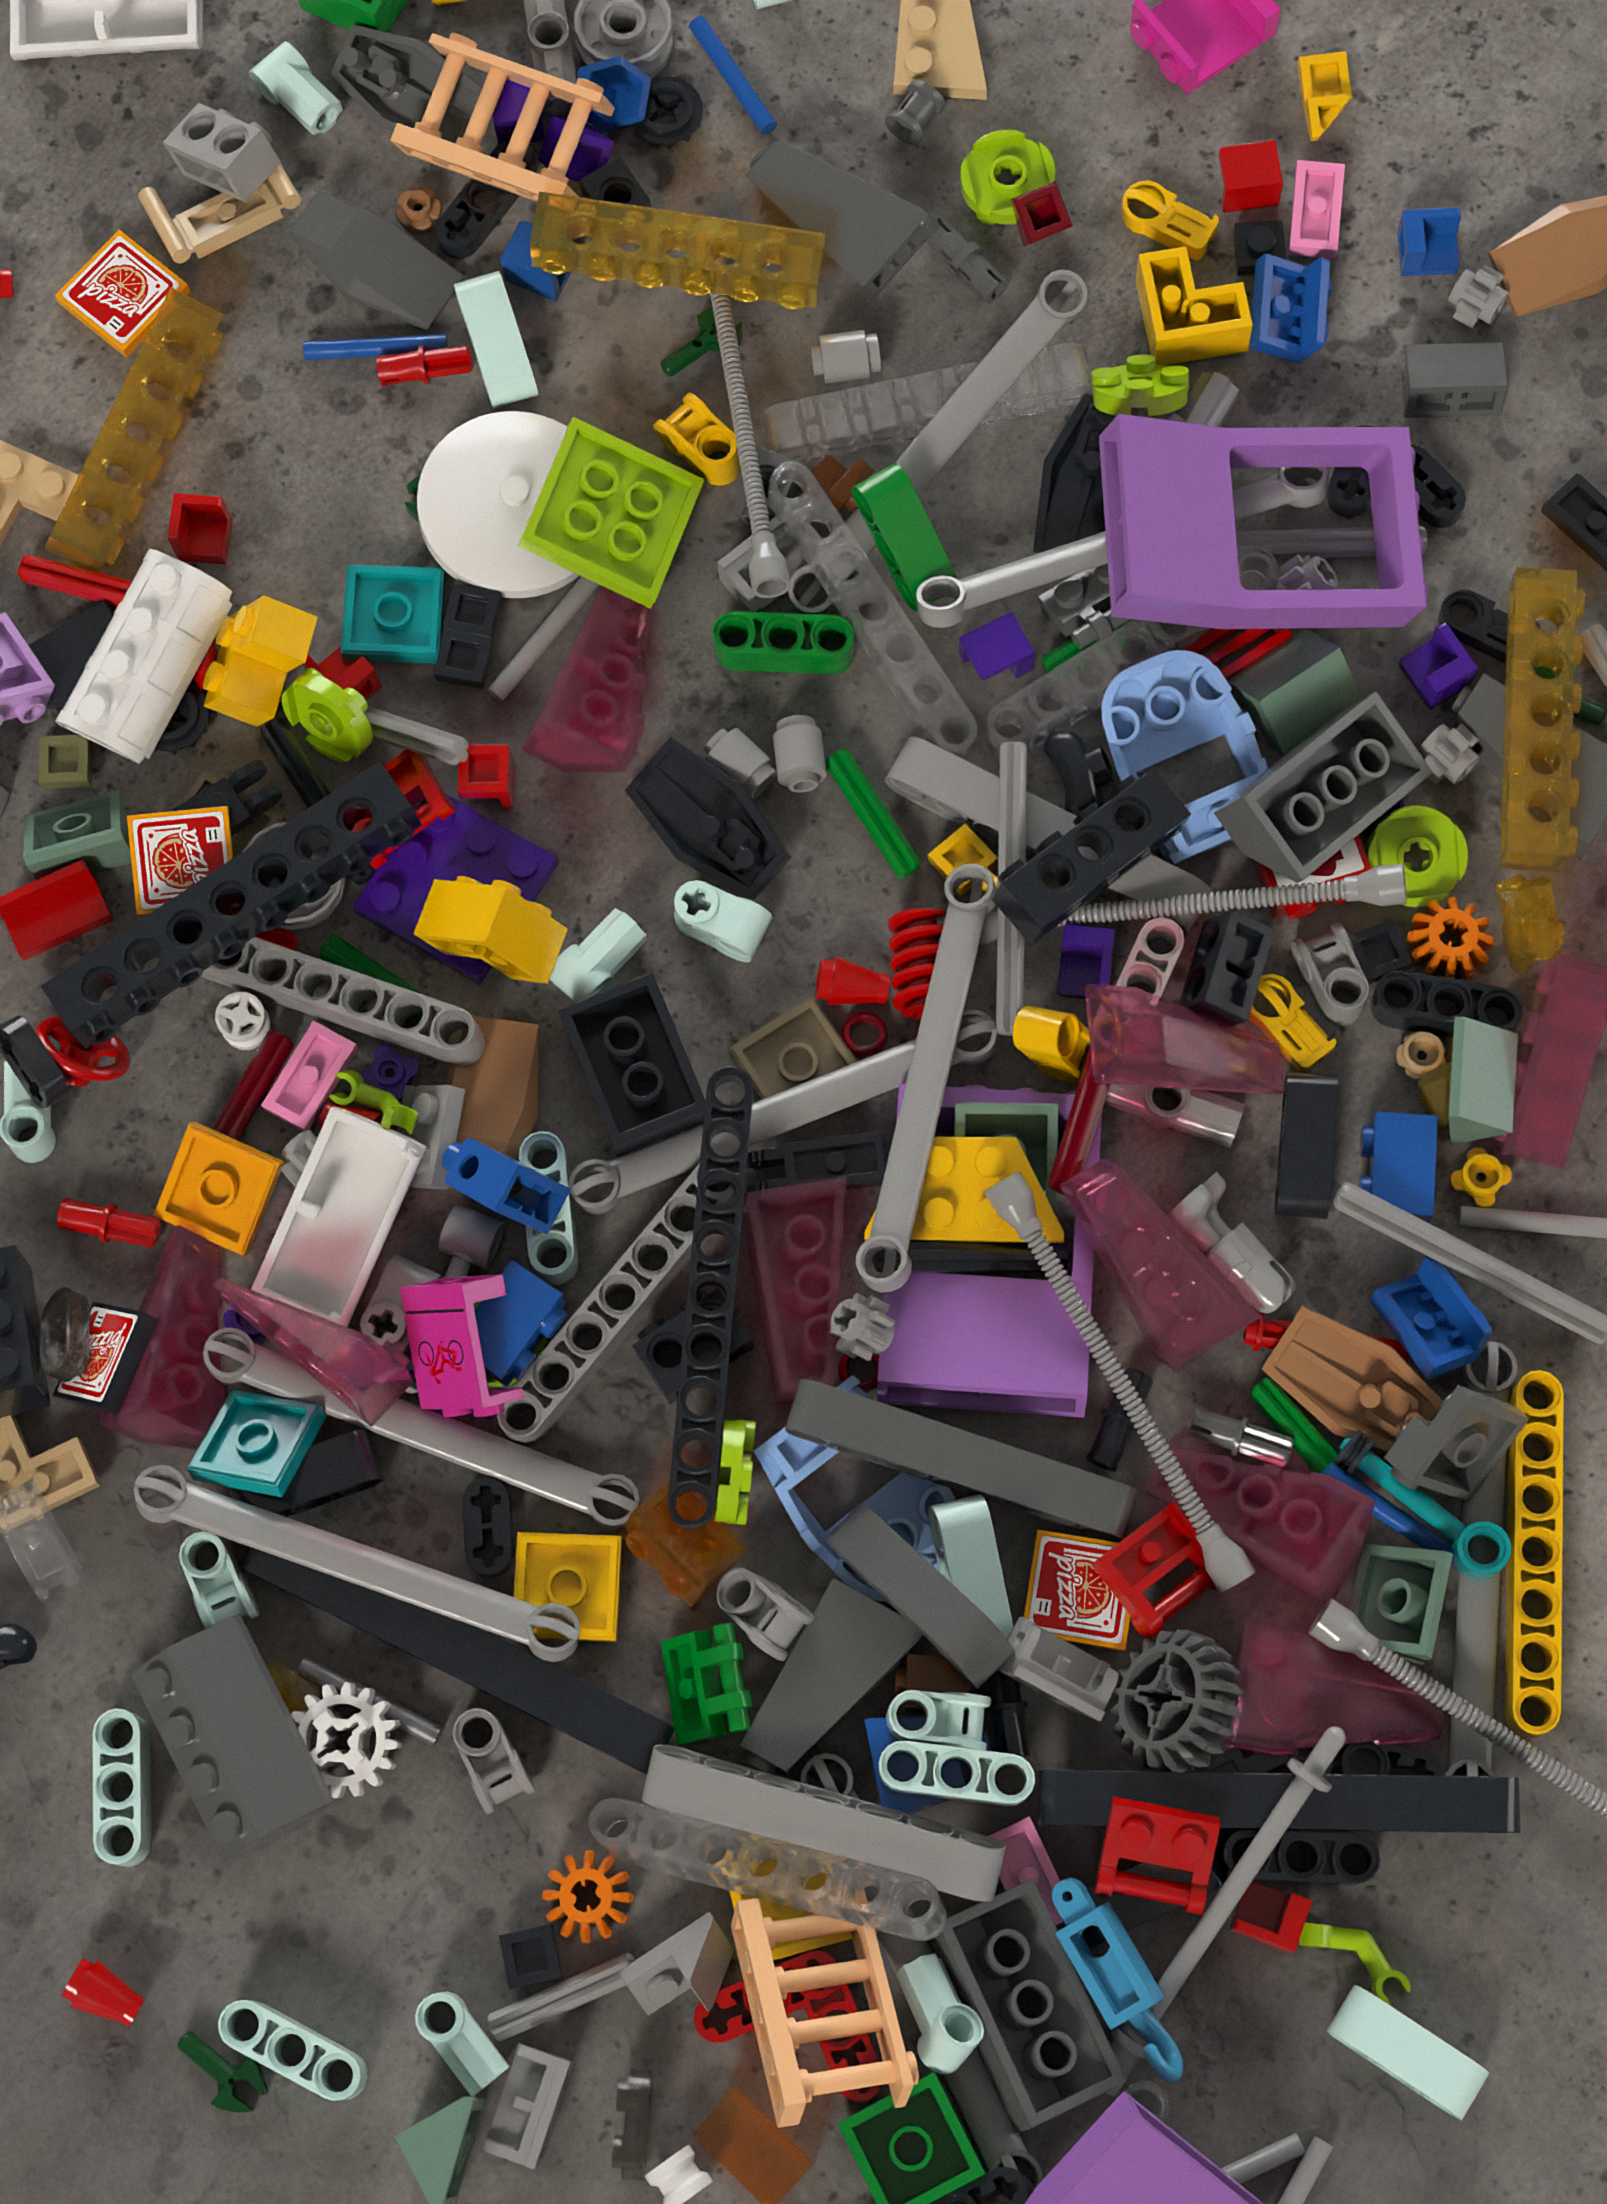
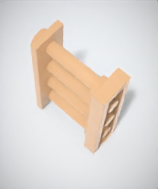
M432 33L429 43L442 56L446 57V60L421 123L416 122L414 128L397 123L390 141L409 156L573 215L580 197L567 185L569 179L565 175L591 110L612 117L615 107L603 95L604 88L583 78H578L576 84L481 51L476 49L477 43L457 33H451L449 39ZM465 64L485 71L488 75L463 138L458 137L456 143L441 139L442 133L439 131V128ZM507 79L529 87L530 91L506 152L500 153L498 159L483 154L484 148L481 146V143ZM548 95H552L569 101L573 105L548 168H542L541 173L538 174L525 169L526 163L523 159Z
M863 1882L851 1885L844 1911L773 1922L770 1917L762 1916L758 1898L737 1901L731 1929L778 2128L799 2125L806 2103L811 2102L812 2096L889 2084L894 2107L900 2108L906 2106L913 2086L918 2084L919 2076L916 2058L912 2051L906 2052L876 1937L880 1927L877 1906L874 1901H867ZM851 1932L857 1960L784 1971L781 1966L774 1967L771 1950L775 1948V1943ZM863 1982L870 2008L868 2011L796 2022L794 2017H786L783 2000H786L788 1993ZM876 2032L883 2059L882 2062L809 2074L806 2069L798 2068L795 2051L799 2050L800 2044Z

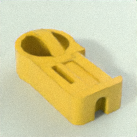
M1149 180L1136 182L1125 191L1122 199V220L1127 228L1171 249L1186 246L1188 257L1193 260H1200L1207 251L1208 242L1213 241L1217 234L1219 218L1216 214L1211 220L1209 216L1181 202L1177 203V195L1166 190L1156 182ZM1136 199L1154 208L1159 215L1150 219L1139 218L1131 213L1128 205L1132 200Z
M1275 974L1262 975L1257 989L1270 1001L1280 1016H1263L1252 1005L1249 1020L1264 1032L1297 1072L1308 1073L1321 1058L1326 1059L1332 1054L1336 1046V1039L1334 1037L1330 1041L1327 1040V1034L1307 1011L1303 1010L1305 1003L1297 995L1288 980ZM1270 986L1279 988L1284 992L1289 1008L1286 1007L1282 999Z

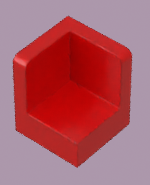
M1276 140L1221 147L1219 150V161L1224 184L1221 201L1223 212L1228 213L1279 206L1283 179Z
M174 493L168 540L178 560L226 565L233 520L223 498L219 496Z
M341 646L319 664L310 655H307L305 663L302 664L304 670L307 668L317 670L324 678L334 682L343 690L345 688L355 689L365 700H368L382 688L376 670L363 656L357 661L342 660Z
M468 745V759L465 762L458 763L457 792L459 797L499 798L503 810H513L515 763L509 745Z
M1252 1881L1238 1902L1229 1931L1289 1954L1294 1953L1312 1900L1294 1893L1286 1894Z

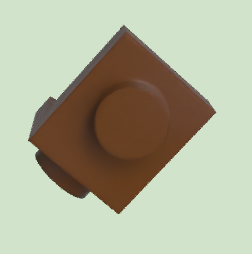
M827 455L800 483L798 491L832 522L845 507L851 513L857 508L852 495V487L871 477L874 470L861 458L847 470L832 455Z

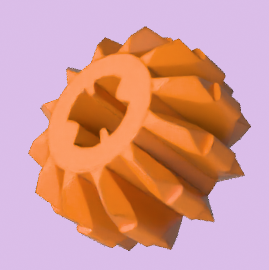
M1453 896L1448 898L1445 910L1438 902L1433 900L1426 907L1427 914L1416 913L1411 923L1416 930L1408 932L1406 943L1417 947L1410 956L1413 963L1428 962L1424 974L1433 976L1437 969L1442 971V977L1453 979L1455 972H1457L1463 979L1469 980L1474 974V966L1485 967L1489 960L1485 951L1492 948L1494 937L1483 933L1490 925L1489 917L1473 918L1477 908L1475 903H1469L1465 910L1462 911L1458 909V901ZM1444 933L1449 934V940L1453 935L1456 936L1459 940L1457 947H1451L1452 941L1445 945L1441 941L1442 935Z
M593 1850L585 1851L584 1868L580 1869L577 1860L571 1854L565 1856L564 1863L570 1874L566 1877L554 1869H551L548 1873V1877L551 1880L561 1884L560 1891L544 1890L542 1892L544 1900L560 1901V1906L551 1909L546 1914L548 1921H558L567 1915L568 1918L560 1931V1934L566 1938L570 1937L578 1924L581 1923L580 1938L582 1943H591L594 1924L597 1925L603 1938L608 1939L612 1937V1929L606 1919L611 1916L621 1924H626L628 1921V1916L625 1913L615 1909L616 1902L626 1904L634 1902V1895L632 1893L616 1892L617 1887L630 1880L629 1874L623 1871L608 1878L616 1863V1859L611 1856H607L602 1861L598 1870H595L596 1854ZM590 1882H595L598 1884L595 1894L601 1898L600 1904L595 1909L587 1905V1912H582L578 1908L581 1904V1899L576 1895V1891L581 1885L590 1888Z

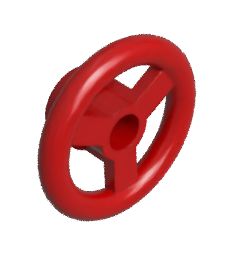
M60 1016L44 1019L34 1030L69 1085L82 1087L87 1086L91 1080H115L122 1077L130 1067L131 1058L125 1044L115 1035L103 1043L93 1044L86 1049L69 1032ZM49 1036L62 1044L60 1050L53 1046ZM100 1056L115 1057V1063L112 1065L96 1066Z

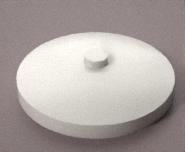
M504 411L491 413L460 425L440 441L432 451L424 465L418 484L417 510L419 526L430 553L439 565L454 579L463 585L499 591L502 598H529L560 589L580 576L517 546L567 426L554 419L529 412Z

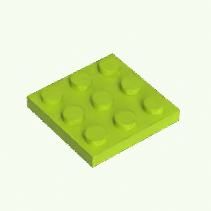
M572 417L517 546L651 609L656 602L705 479L578 418Z

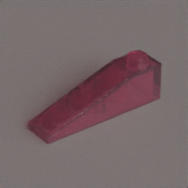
M1245 1622L1236 1651L1234 1665L1241 1672L1234 1684L1238 1685L1245 1692L1235 1701V1707H1237L1242 1715L1233 1717L1230 1727L1235 1735L1225 1736L1223 1745L1272 1755L1294 1754L1296 1748L1315 1747L1325 1731L1330 1727H1339L1344 1731V1744L1373 1741L1377 1745L1440 1740L1444 1711L1442 1706H1436V1702L1431 1703L1430 1699H1425L1424 1695H1419V1691H1413V1687H1407V1683H1401V1680L1395 1678L1396 1675L1392 1677L1390 1671L1386 1673L1384 1668L1380 1669L1378 1664L1374 1665L1372 1663L1373 1660L1363 1661L1352 1653L1331 1649L1316 1638L1300 1632Z

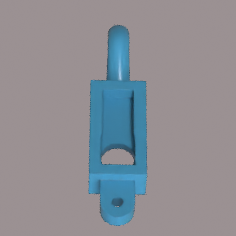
M1067 1878L1058 1882L1053 1888L1052 1900L1066 1926L1055 1932L1110 2030L1128 2020L1150 2043L1145 2046L1144 2055L1157 2075L1167 2083L1178 2082L1183 2074V2059L1180 2051L1169 2033L1148 2009L1165 1997L1109 1901L1097 1907L1081 1881L1075 1878ZM1067 1891L1072 1894V1899L1067 1897ZM1088 1926H1099L1110 1945L1105 1955L1100 1957L1092 1955L1082 1937L1084 1930Z

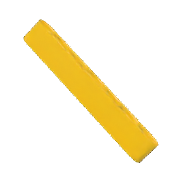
M1542 1370L1531 1371L1524 1375L1509 1395V1404L1516 1406L1529 1420L1508 1447L1507 1535L1511 1543V1554L1506 1563L1505 1719L1507 1725L1515 1734L1527 1739L1537 1738L1552 1730L1559 1722L1561 1715L1564 1394L1559 1380L1551 1373ZM1534 1386L1543 1390L1548 1400L1547 1408L1538 1410L1530 1407L1524 1400V1388ZM1525 1438H1537L1544 1443L1548 1453L1545 1461L1538 1462L1527 1457L1523 1449ZM1535 1489L1544 1495L1547 1502L1545 1513H1532L1525 1507L1522 1499L1524 1490ZM1525 1541H1535L1543 1546L1547 1556L1544 1566H1533L1524 1559L1522 1546ZM1524 1594H1537L1543 1599L1546 1606V1613L1543 1619H1533L1525 1614L1521 1605ZM1524 1646H1534L1542 1651L1546 1661L1542 1672H1531L1524 1667L1521 1661V1652ZM1524 1699H1534L1544 1708L1545 1719L1541 1726H1531L1523 1720L1520 1707Z

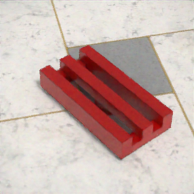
M1288 628L1248 629L1206 658L1213 665H1217L1270 630L1273 633L1272 637L1220 670L1225 679L1228 680L1292 638V633ZM1213 629L1184 650L1202 655L1240 629Z

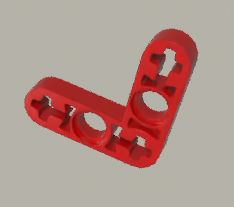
M814 1950L774 1967L781 1966L784 1971L790 1968L796 1970L808 1968L807 1963L815 1959L820 1966L834 1964L837 1961L827 1952ZM744 1980L718 1991L714 2003H718L721 2009H728L738 2004L732 1997V1994L743 1990L744 2004L751 2014ZM847 1984L827 1987L821 1991H818V1989L800 1991L804 1999L795 2004L792 2002V1993H788L786 2000H783L786 2016L804 2008L809 2020L825 2018L829 2012L837 2009L844 2010L847 2013L859 2012ZM701 2001L695 2009V2028L700 2036L709 2042H728L755 2030L753 2022L747 2025L743 2024V2014L729 2019L727 2021L728 2031L720 2034L716 2027L708 2029L705 2027L703 2019L710 2016V2011L707 2012ZM868 2033L850 2036V2038L843 2042H833L831 2040L818 2041L829 2069L850 2067L846 2057L836 2064L832 2051L849 2049L860 2039L863 2040L866 2051L855 2053L859 2064L880 2062ZM882 2085L869 2087L870 2090L865 2093H860L859 2089L841 2091V2094L850 2101H868L878 2094Z

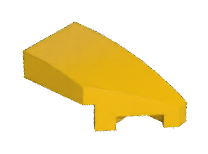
M1346 51L1300 56L1297 61L1302 102L1310 142L1319 140L1352 98Z

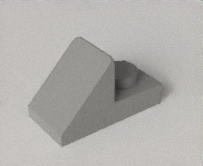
M708 1912L620 1970L619 1973L648 2016L690 1988H692L707 2012H709L714 2005L734 1948L711 1913Z

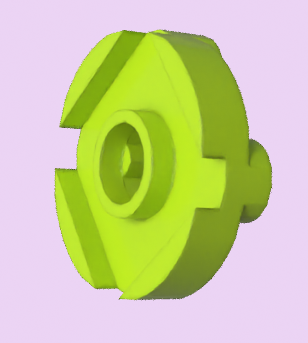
M999 130L988 133L973 144V150L967 155L966 159L964 157L962 162L960 186L963 198L967 205L976 212L978 220L984 224H1017L1011 199L1054 182L1056 174L1054 160L1046 146L1040 141L1037 145L1034 141L1026 139L1023 132ZM1009 169L1011 175H1020L1021 177L1013 185H1004L997 181L1001 177V170Z
M1133 355L1127 358V365L1113 368H1097L1091 373L1093 404L1095 408L1107 414L1115 416L1118 414L1131 415V408L1147 407L1148 416H1159L1179 410L1188 402L1189 369L1184 366L1156 364V358L1152 355Z
M307 668L282 694V707L291 725L294 727L300 721L302 726L310 733L304 740L313 749L327 758L341 763L349 762L353 756L357 759L373 742L372 728L364 714L368 709V704L364 697L355 689L345 688L343 690L334 682L324 678L317 670Z
M1411 805L1401 807L1390 812L1384 818H1380L1371 828V835L1365 847L1371 869L1380 865L1404 864L1407 904L1401 905L1408 907H1425L1430 901H1442L1449 895L1448 892L1455 887L1457 881H1461L1468 864V848L1462 831L1449 817L1426 806ZM1418 842L1420 849L1428 850L1429 858L1420 862V869L1412 870L1411 863L1405 862L1403 859L1404 852L1410 851V845Z
M724 1419L715 1522L746 1525L749 1494H741L739 1492L750 1493L753 1461H751L752 1454L743 1453V1451L753 1452L756 1421Z

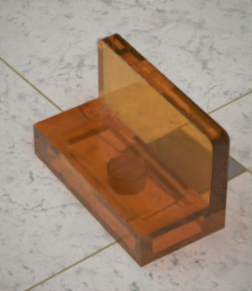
M734 2086L719 2102V2106L695 2130L694 2137L761 2204H778L815 2162L778 2128L738 2086Z

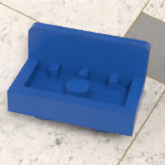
M1264 254L1256 260L1251 315L1253 327L1249 343L1250 349L1299 364L1324 346L1329 332L1326 314L1327 300L1332 289V281L1329 278L1330 260L1320 257L1307 267L1269 254Z
M1430 1257L1423 1259L1415 1275L1375 1289L1369 1301L1427 1380L1477 1361L1492 1333V1329L1487 1323L1485 1316L1473 1305L1460 1288L1454 1275L1442 1263Z

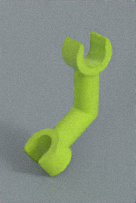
M348 1069L335 1074L337 1077L347 1080L351 1084L352 1091L350 1095L342 1092L329 1095L332 1101L340 1105L356 1101L380 1110L383 1113L381 1121L383 1128L390 1130L391 1125H396L406 1129L409 1134L413 1133L418 1117L416 1110L401 1105L392 1093L365 1084L362 1076L354 1070Z
M1314 1923L1304 1924L1299 1945L1356 1951L1373 1978V1995L1390 2005V2002L1382 1989L1383 1983L1387 1978L1395 1979L1403 1992L1410 1993L1411 1988L1407 1977L1399 1971L1392 1970L1368 1931Z

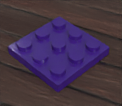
M447 795L453 803L456 812L445 820L438 818L387 855L389 861L376 870L352 908L355 914L480 986L492 968L491 965L482 959L445 955L413 934L434 879L456 881L457 876H465L486 885H492L493 880H502L520 888L522 891L520 896L527 901L534 902L559 862L556 856ZM426 797L422 800L418 808L427 802Z

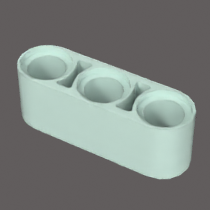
M500 271L455 283L454 288L492 408L495 409L538 396L533 372Z
M538 1131L526 1137L520 1146L519 1162L569 1188L570 1164L561 1140L556 1135L546 1131ZM548 1149L557 1153L555 1163L549 1168L537 1169L531 1165L534 1155L541 1150ZM570 1192L548 1235L526 1226L530 1263L537 1276L549 1285L567 1283L575 1276L578 1270L579 1256L574 1205ZM558 1247L566 1250V1259L559 1267L546 1268L541 1265V1257L548 1249Z
M978 1494L929 1506L928 1518L939 1572L975 1604L1008 1640L1013 1630V1622L992 1520L984 1497Z
M116 1708L108 1710L99 1716L93 1729V1844L95 1852L100 1859L109 1864L131 1867L138 1865L146 1858L150 1852L152 1842L151 1734L149 1726L143 1718L127 1710ZM129 1721L133 1729L132 1739L125 1747L116 1749L111 1741L112 1730L118 1723ZM127 1773L133 1780V1791L125 1801L116 1802L111 1793L112 1783L118 1776ZM128 1827L133 1833V1846L125 1855L117 1856L112 1850V1837L120 1828Z
M896 1741L885 1748L878 1764L879 1776L887 1788L898 1793L1007 1807L1016 1806L1024 1802L1032 1792L1035 1784V1774L1028 1761L1021 1756L1001 1752L913 1741ZM902 1752L913 1756L918 1764V1772L915 1777L905 1782L895 1780L887 1770L888 1760L893 1755ZM951 1759L964 1761L971 1770L970 1782L966 1786L956 1789L946 1785L941 1777V1767L945 1762ZM1004 1766H1013L1020 1770L1025 1782L1023 1790L1016 1795H1006L999 1791L994 1778L998 1769Z
M1355 1984L1326 2030L1327 2033L1461 2121L1490 2074L1481 2065L1375 1995Z
M240 2000L229 2004L222 2011L218 2021V2030L223 2042L234 2050L319 2096L332 2101L349 2100L358 2096L366 2087L368 2068L358 2054L266 2004L253 2000ZM246 2009L253 2011L259 2020L257 2033L248 2041L242 2040L235 2031L236 2018ZM293 2034L302 2038L306 2045L305 2057L296 2066L287 2064L281 2053L283 2042ZM338 2060L346 2061L353 2070L352 2083L342 2092L331 2087L328 2081L329 2069Z

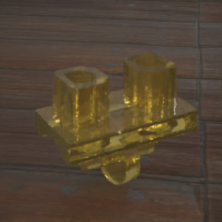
M1518 874L1498 883L1495 888L1497 901L1501 904L1504 923L1501 928L1503 940L1507 943L1510 967L1518 974L1525 971L1536 960H1547L1562 954L1561 945L1565 941V929L1556 917L1552 882L1545 875L1528 881L1523 875Z

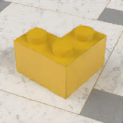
M1186 246L1138 255L1135 282L1150 354L1156 358V364L1170 365L1248 352L1253 324L1243 282L1195 290Z
M265 595L247 606L244 605L231 616H226L216 636V644L221 645L217 660L210 664L203 681V689L208 690L204 707L255 727L275 718L287 672L305 663L318 617Z
M457 876L456 881L434 879L413 934L445 955L482 959L510 979L548 984L568 929L551 918L552 911L549 908L522 898L520 896L521 889L511 883L493 880L492 885H486L469 877Z

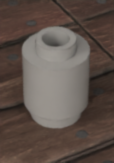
M864 330L819 335V345L810 346L814 376L823 375L824 384L870 378V373L881 372L877 333L865 334Z
M793 715L785 717L777 722V731L773 734L778 782L783 786L789 787V790L802 793L817 788L818 783L822 782L827 776L821 729L816 726L815 719L810 716Z
M724 728L719 730L704 747V751L708 754L705 760L744 785L753 800L771 784L777 775V771L770 766L772 760L738 728H734L730 732H727Z

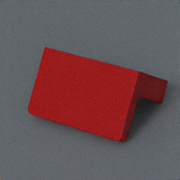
M83 860L0 896V917L4 920L18 955L23 961L114 921L96 877Z

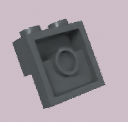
M1458 1385L1454 1392L1441 1403L1438 1414L1433 1421L1414 1415L1409 1424L1399 1431L1395 1438V1443L1384 1458L1393 1466L1390 1474L1406 1487L1416 1490L1418 1486H1422L1440 1499L1445 1500L1450 1495L1469 1502L1529 1418L1516 1406Z

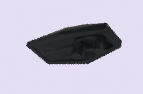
M1086 393L1083 395L1044 459L1033 548L1035 553H1041L1105 531L1099 436L1116 416L1095 408L1093 395ZM1131 408V415L1139 416V408Z
M671 736L625 789L626 793L677 860L750 899L755 900L791 858V855L744 785Z

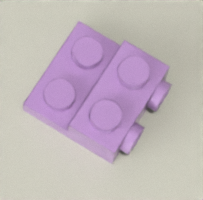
M2 613L0 614V726L3 721L17 717L22 723H30L38 719L45 712L55 684L8 615Z

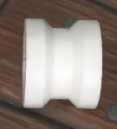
M235 992L227 995L220 1001L215 1012V1021L219 1031L231 1046L240 1050H252L259 1047L267 1032L271 1030L272 1022L268 1012L260 1000L248 992ZM249 1023L254 1024L253 1026L250 1025L248 1028L244 1029L243 1032H241L242 1027L248 1025Z
M690 2145L685 2146L645 2175L648 2183L651 2186L658 2187L664 2195L663 2204H683L713 2182L708 2172L700 2171L694 2163L695 2153Z

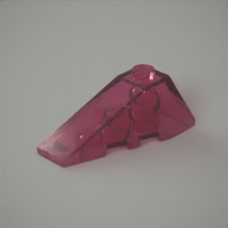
M600 586L521 749L522 751L565 773L624 772L644 731L645 715H642V697L646 690V676L643 673L644 652L648 647V607Z
M1088 984L1085 987L1094 1083L1281 1095L1285 1092L1279 1044L1136 987Z
M180 1225L173 1227L138 1310L158 1318L157 1325L120 1412L116 1415L102 1411L100 1425L141 1443L198 1450L228 1397V1385H221V1381L212 1376L203 1356L206 1341L213 1333L218 1331L217 1309L223 1305L220 1245ZM212 1352V1365L221 1371L220 1357L224 1355Z
M219 1278L213 1284V1287L225 1303L371 1428L414 1382L405 1367L410 1362L409 1359L389 1341L380 1346L368 1335L222 1278Z
M1174 1446L1170 1447L1169 1450L1173 1451L1172 1456L1177 1458L1175 1462H1179V1468L1184 1470L1182 1474L1185 1473L1187 1475L1186 1480H1190L1189 1486L1192 1485L1194 1487L1192 1491H1196V1497H1200L1201 1501L1199 1503H1203V1509H1207L1206 1515L1211 1516L1210 1521L1213 1520L1215 1524L1218 1523L1223 1533L1243 1549L1249 1560L1323 1605L1329 1599L1336 1598L1358 1563L1374 1510V1499L1330 1475L1311 1472V1475L1286 1471L1277 1465L1264 1463V1466L1232 1461L1231 1457ZM1157 1467L1143 1488L1144 1491L1166 1506L1174 1501L1185 1515L1186 1510L1181 1508L1183 1504L1178 1503L1179 1498H1175L1176 1492L1173 1493L1171 1491L1173 1487L1168 1486L1169 1481L1164 1479L1166 1475H1162V1469Z

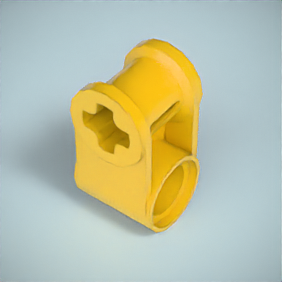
M687 393L682 399L683 404L666 420L658 419L653 424V429L661 442L673 454L681 457L706 482L717 486L727 485L733 482L741 471L735 434L710 411L701 399L692 393ZM723 451L728 453L722 459L713 460L708 458L714 452Z
M1028 1005L1024 1006L1018 1012L1014 1021L1013 1042L1015 1047L1023 1052L1044 1075L1066 1083H1079L1082 1074L1079 1070L1087 1045L1093 1044L1096 1034L1091 1029L1085 1027L1076 1015L1072 1013Z

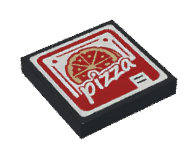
M93 1301L52 1396L68 1403L117 1415L120 1412L157 1325L158 1318L143 1311Z

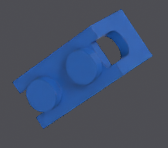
M1376 1111L1374 1121H1371L1370 1127L1362 1126L1360 1136V1157H1368V1175L1359 1177L1358 1187L1427 1223L1431 1221L1434 1214L1438 1116Z
M511 1260L502 1272L506 1295L481 1301L475 1309L485 1373L505 1387H508L514 1378L519 1381L536 1360L537 1355L533 1351L544 1336L549 1339L552 1338L560 1329L567 1316V1313L563 1311L567 1305L566 1301L562 1299L563 1294L514 1260Z

